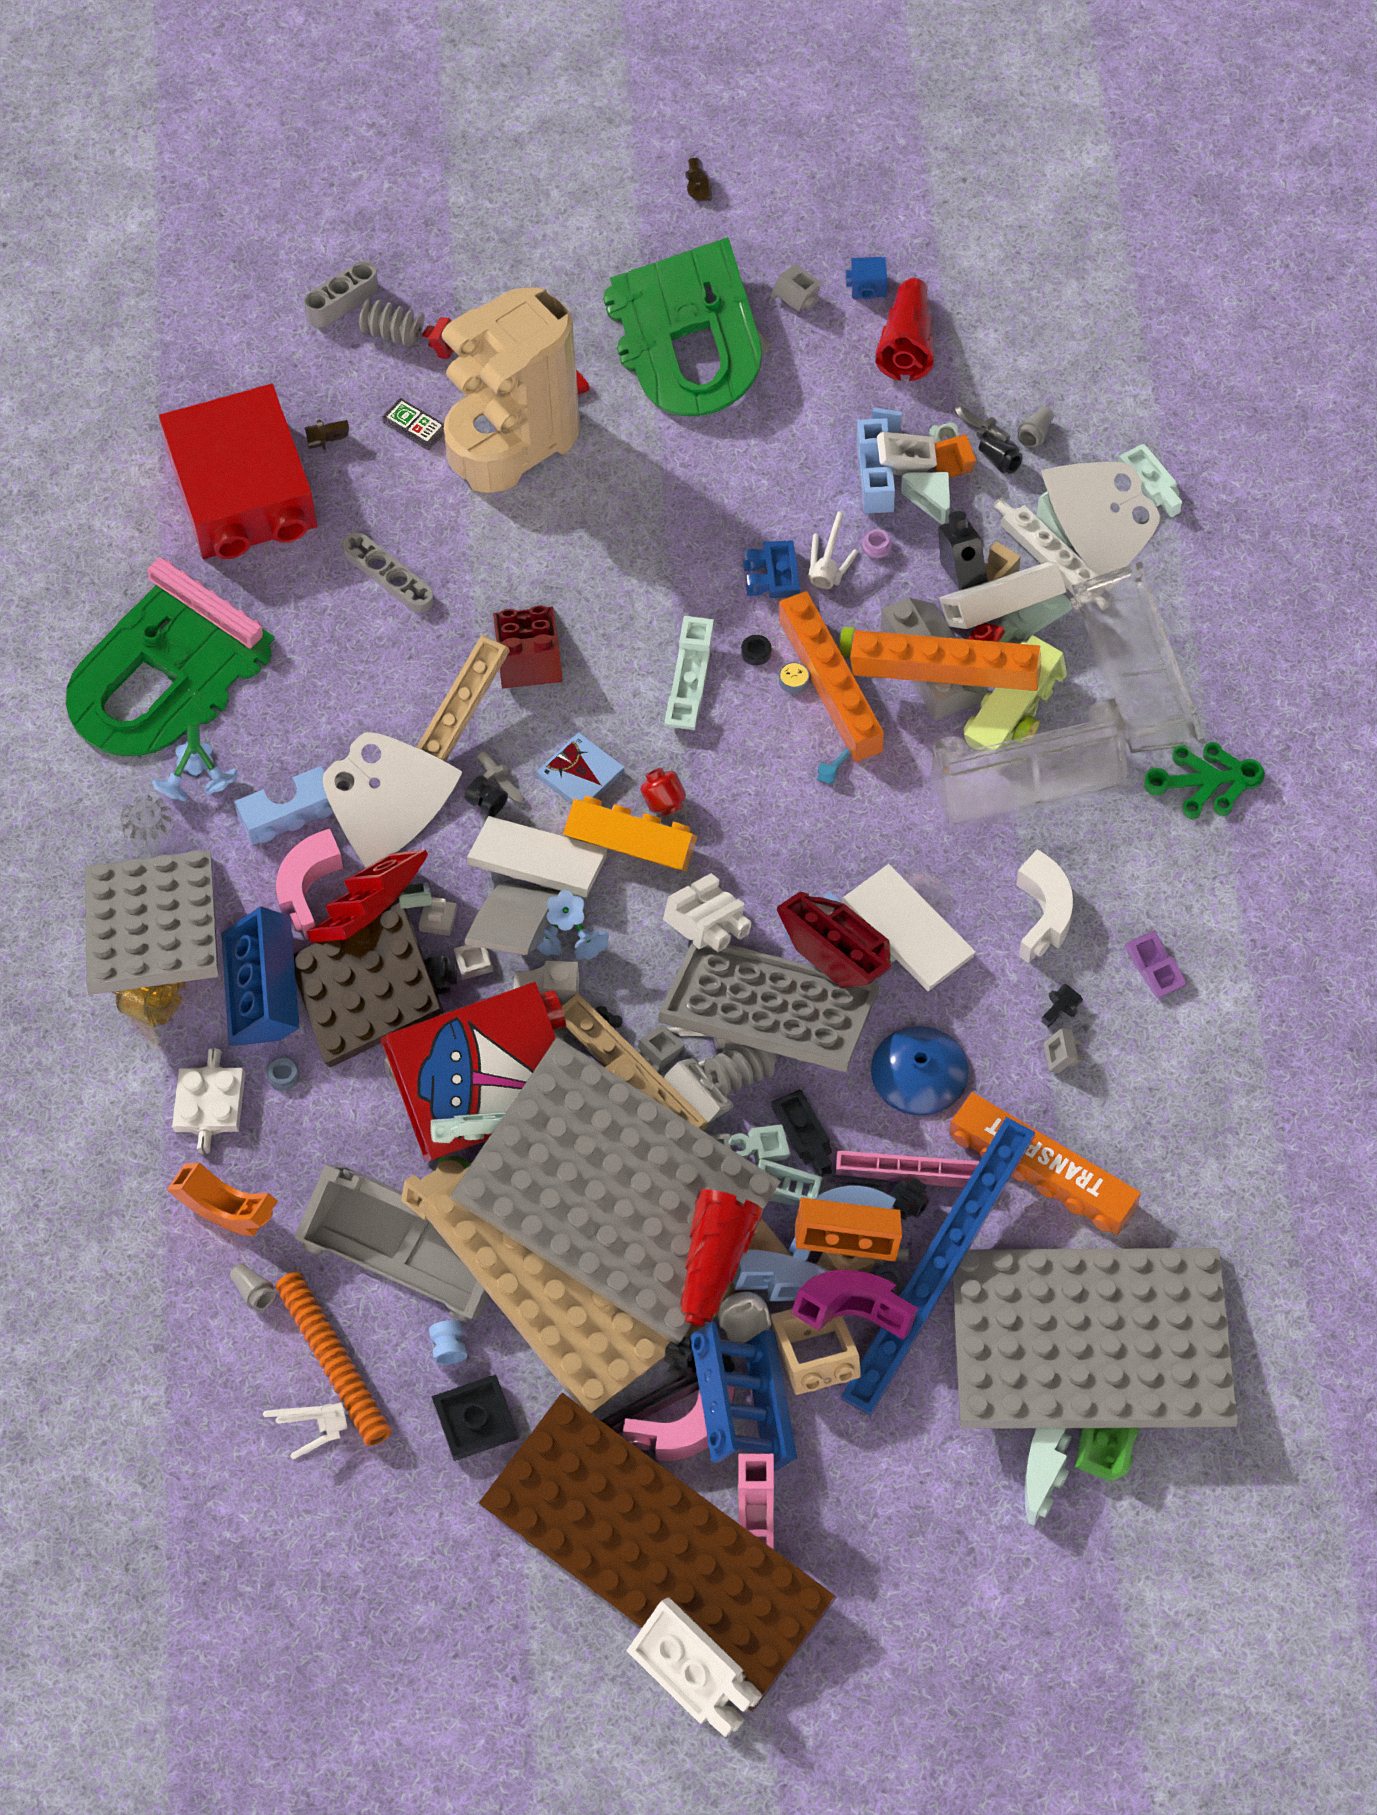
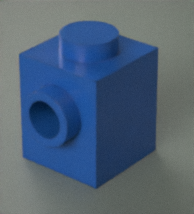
M886 257L851 258V270H845L846 287H851L852 298L871 299L873 297H887Z

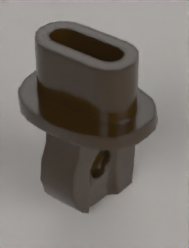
M699 158L689 159V170L685 172V177L688 179V194L696 201H712L711 182L707 172L703 170L702 161Z
M319 419L317 420V425L304 427L309 449L322 447L323 450H326V442L344 439L349 433L348 420L324 425Z

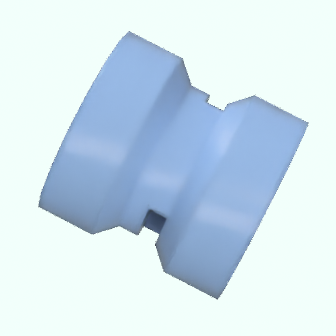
M446 1320L435 1323L429 1328L430 1339L435 1343V1348L432 1352L436 1364L450 1365L466 1359V1347L461 1342L463 1336L462 1323L455 1320Z

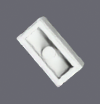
M694 1058L677 1062L664 1076V1079L708 1123L734 1107L728 1097L721 1094L710 1083L705 1071Z

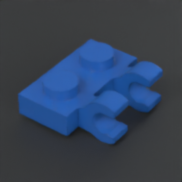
M793 540L764 542L763 549L744 550V571H756L763 566L766 569V574L747 575V596L761 595L766 591H769V598H785L800 594Z

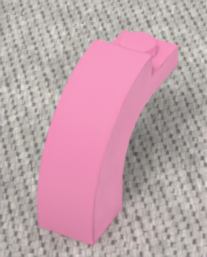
M330 828L313 834L298 843L286 855L277 875L276 893L280 912L291 916V922L295 931L301 930L305 941L310 939L307 930L315 926L314 919L305 900L309 887L318 878L343 869L341 853Z
M727 1386L730 1403H734L735 1387ZM700 1389L697 1402L692 1411L678 1421L657 1423L625 1418L624 1439L639 1450H648L650 1447H655L656 1461L681 1460L705 1450L709 1446Z
M739 1454V1524L774 1549V1454Z

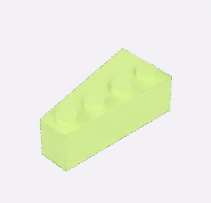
M1034 635L1029 638L1027 643L1022 642L1021 644L1040 645L1041 671L1038 691L995 688L993 692L989 691L984 696L981 702V710L976 717L971 716L964 727L966 744L996 762L1002 758L1013 744V735L1020 721L1028 715L1034 717L1038 708V701L1040 699L1047 701L1053 693L1052 687L1055 680L1057 679L1062 682L1067 675L1063 652Z

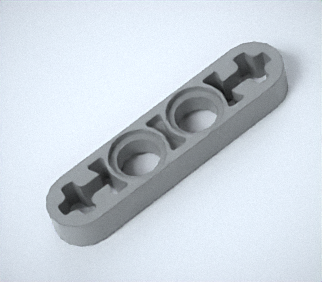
M351 533L343 540L345 557L407 608L415 613H424L433 607L434 597L430 586L362 533ZM354 545L356 547H359L360 545H362V551H360L358 548L352 550L351 546ZM374 560H382L386 563L381 569L370 567L371 562ZM395 577H404L407 580L402 586L391 584L392 579ZM414 594H416L420 598L425 595V600L423 601L422 599H417L415 601Z

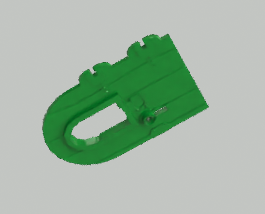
M729 237L665 258L656 263L636 268L627 273L610 277L612 286L608 287L604 292L603 301L604 305L608 306L606 308L607 315L613 321H622L626 335L619 339L617 346L618 354L623 355L620 357L621 365L626 370L636 371L646 397L655 406L667 413L679 416L708 415L731 406L735 401L744 396L754 384L761 368L763 356L761 341ZM705 287H712L715 302L709 303ZM711 327L720 356V369L713 377V380L706 384L697 385L685 380L681 374L672 340Z
M155 585L73 671L67 685L65 700L69 720L81 738L89 745L105 753L117 756H142L156 753L171 746L187 732V721L195 719L199 721L200 725L214 721L218 714L212 708L215 707L222 712L229 702L226 690L239 677L249 679L257 675L262 670L256 664L257 661L264 666L271 661L272 651L269 645L275 640V636L262 628V638L249 649L158 585ZM166 620L170 621V622L160 631V628H159V627H160ZM143 662L152 668L155 667L162 671L173 682L149 707L147 713L140 715L132 721L120 722L117 719L111 718L105 711L104 706L109 697Z

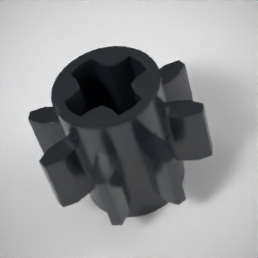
M443 956L429 957L425 960L437 994L450 992V984L457 985L456 965H450L449 958Z
M915 1178L911 1182L908 1180L907 1183L900 1180L890 1194L891 1197L896 1199L892 1207L895 1210H900L901 1219L906 1220L908 1216L919 1218L930 1201V1197L925 1195L927 1185Z
M684 1336L679 1344L670 1342L665 1350L663 1361L671 1364L668 1372L678 1378L684 1376L687 1379H691L692 1375L697 1374L691 1337L687 1338Z

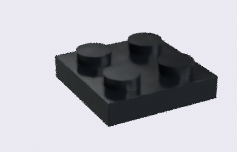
M496 1374L431 1396L453 1461L518 1439L517 1430Z

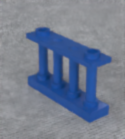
M710 1322L691 1335L692 1350L712 1463L722 1461L738 1451V1449L761 1452L763 1454H774V1471L797 1459L775 1332L764 1330L745 1343L719 1340L717 1323ZM722 1354L745 1357L749 1375L725 1371ZM727 1386L751 1389L754 1406L730 1403ZM733 1417L757 1421L760 1438L736 1435Z

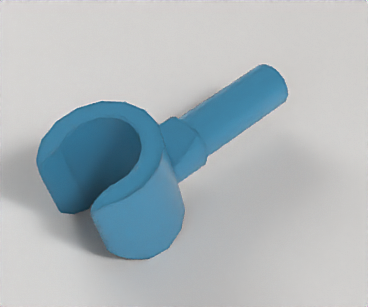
M845 749L833 761L832 765L821 762L818 768L819 775L817 780L832 784L836 779L838 769L851 755V752Z

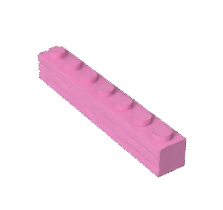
M159 557L148 568V580L158 585L249 649L262 638V626L257 620H252L242 610L235 609L229 601L219 598L214 591L203 587L198 580L194 581L185 571L178 570L170 561H165Z
M837 1151L836 1178L898 1183L900 1180L907 1183L908 1180L911 1182L915 1178L925 1185L964 1188L980 1161Z

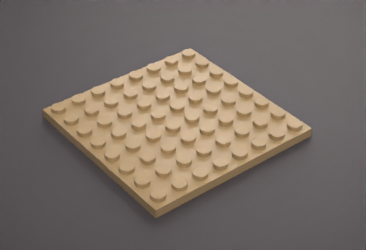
M625 1053L604 1067L672 1111ZM466 1168L421 1201L418 1205L419 1209L573 1400L593 1414L665 1358V1350L671 1341L450 1199L452 1192L468 1170ZM761 1218L748 1249L792 1256ZM729 1282L722 1302L732 1294L749 1292L751 1290H734L733 1282ZM718 1313L714 1314L712 1320H714L718 1316ZM691 1324L684 1336L690 1338L693 1333L702 1327Z

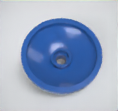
M924 1026L903 1028L886 1037L876 1049L871 1064L872 1082L879 1096L892 1108L910 1115H931L952 1106L963 1094L969 1074L968 1061L960 1045L948 1034ZM917 1058H923L926 1060V1062L917 1063L915 1060Z

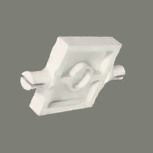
M214 1048V1051L213 1049L208 1050L206 1067L180 1068L178 1074L172 1128L175 1132H191L199 1135L196 1150L204 1154V1151L206 1154L211 1152L212 1135L222 1132H239L245 1072L243 1068L220 1067L222 1051Z

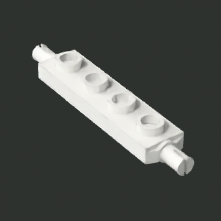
M1003 498L998 499L994 503L993 507L1004 516L1000 525L1040 564L1046 562L1058 563L1066 575L1067 582L1064 584L1065 587L1080 602L1092 600L1101 611L1106 610L1111 605V601L1100 592L1105 581L1093 570L1089 569L1083 560L1025 505L1015 509L1005 502Z

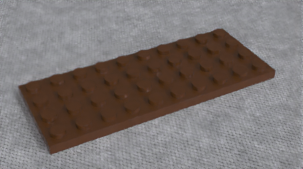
M563 1392L479 1501V1504L641 1628H643L659 1603L669 1597L743 1669L742 1674L746 1676L743 1680L751 1682L763 1695L755 1706H749L748 1709L751 1712H754L837 1598L833 1593Z

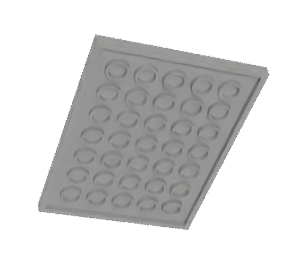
M557 1037L452 1192L450 1199L672 1343L679 1344L691 1324L684 1321L685 1315L681 1313L680 1301L687 1273L685 1265L691 1243L689 1234L698 1191L710 1189L737 1195L736 1200L743 1204L745 1199L764 1209L781 1181Z
M1219 1248L968 1250L952 1277L960 1429L1237 1426L1238 1418Z

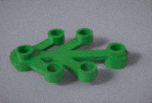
M1215 742L1207 743L1204 746L1203 758L1209 763L1219 762L1229 770L1219 771L1193 754L1189 747L1179 745L1173 750V762L1179 766L1187 765L1198 773L1169 776L1162 768H1152L1145 774L1144 788L1152 795H1162L1167 789L1202 786L1192 798L1184 802L1182 809L1185 817L1196 819L1200 816L1204 803L1221 784L1233 783L1224 795L1216 797L1213 806L1216 814L1227 816L1232 811L1233 803L1245 789H1255L1263 783L1265 772L1258 761L1254 759L1239 761L1222 750V747ZM1215 750L1218 754L1210 755L1207 751ZM1184 753L1187 755V757L1180 758L1177 756V754ZM1250 773L1254 777H1246L1244 774ZM1158 782L1161 786H1154L1151 783ZM1226 803L1229 807L1221 808L1218 804ZM1195 806L1198 810L1190 811L1187 807Z

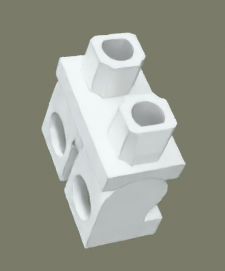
M712 873L692 883L691 888L686 886L668 896L663 920L683 936L693 940V945L699 950L709 945L719 952L729 944L730 932L737 938L742 939L749 934L752 922L743 915L745 904L739 899L736 900L729 892L721 890L718 887L720 880Z

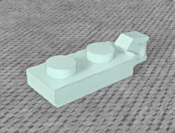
M1141 444L1118 456V462L1134 467L1142 481V492L1153 501L1156 507L1161 505L1170 517L1181 513L1182 501L1178 497L1180 492L1177 489V482L1145 444Z
M1060 594L1005 615L1001 618V623L997 625L1002 626L1005 630V634L999 642H1007L1013 637H1016L1018 640L1021 638L1027 639L1071 611L1073 603L1064 594Z
M506 1112L454 1116V1118L431 1120L432 1141L450 1143L455 1137L464 1136L466 1140L483 1139L484 1134L493 1133Z

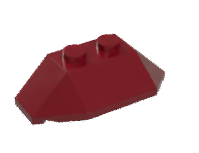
M800 891L777 906V912L795 950L841 988L869 985L891 970L889 939L844 903L823 897H812L808 893Z

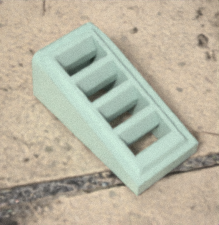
M762 1158L757 1162L756 1166L776 1179H783L781 1188L775 1190L769 1201L799 1206L801 1197L815 1199L819 1196L823 1177ZM791 1181H796L794 1192L789 1191ZM804 1183L810 1184L807 1196L801 1195Z

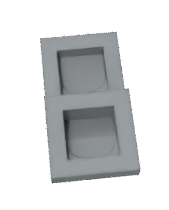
M662 1024L641 1038L635 1050L659 1073L678 1056L685 1045Z

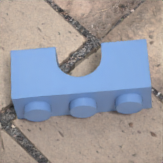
M887 418L857 420L856 442L864 514L894 512L895 488L893 470L888 465L880 464L877 435L882 432H888Z
M321 766L292 777L296 796L288 803H273L268 799L264 790L234 801L238 818L252 845L267 843L273 840L276 835L286 831H296L302 828L305 823L315 819H325L332 815L333 810L323 786L322 778L324 771Z

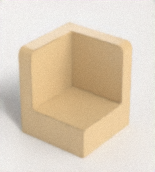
M996 541L989 548L988 563L985 565L988 581L1019 572L1021 556Z

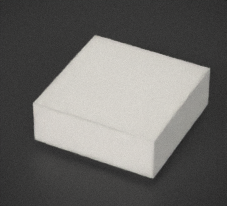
M464 945L453 949L462 980L493 972L487 948Z

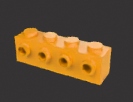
M585 795L583 801L573 799L563 835L687 872L698 837L690 833L691 827L673 822L672 827L660 824L661 818L643 813L642 818L630 815L631 809L615 804L613 809L601 807V800Z

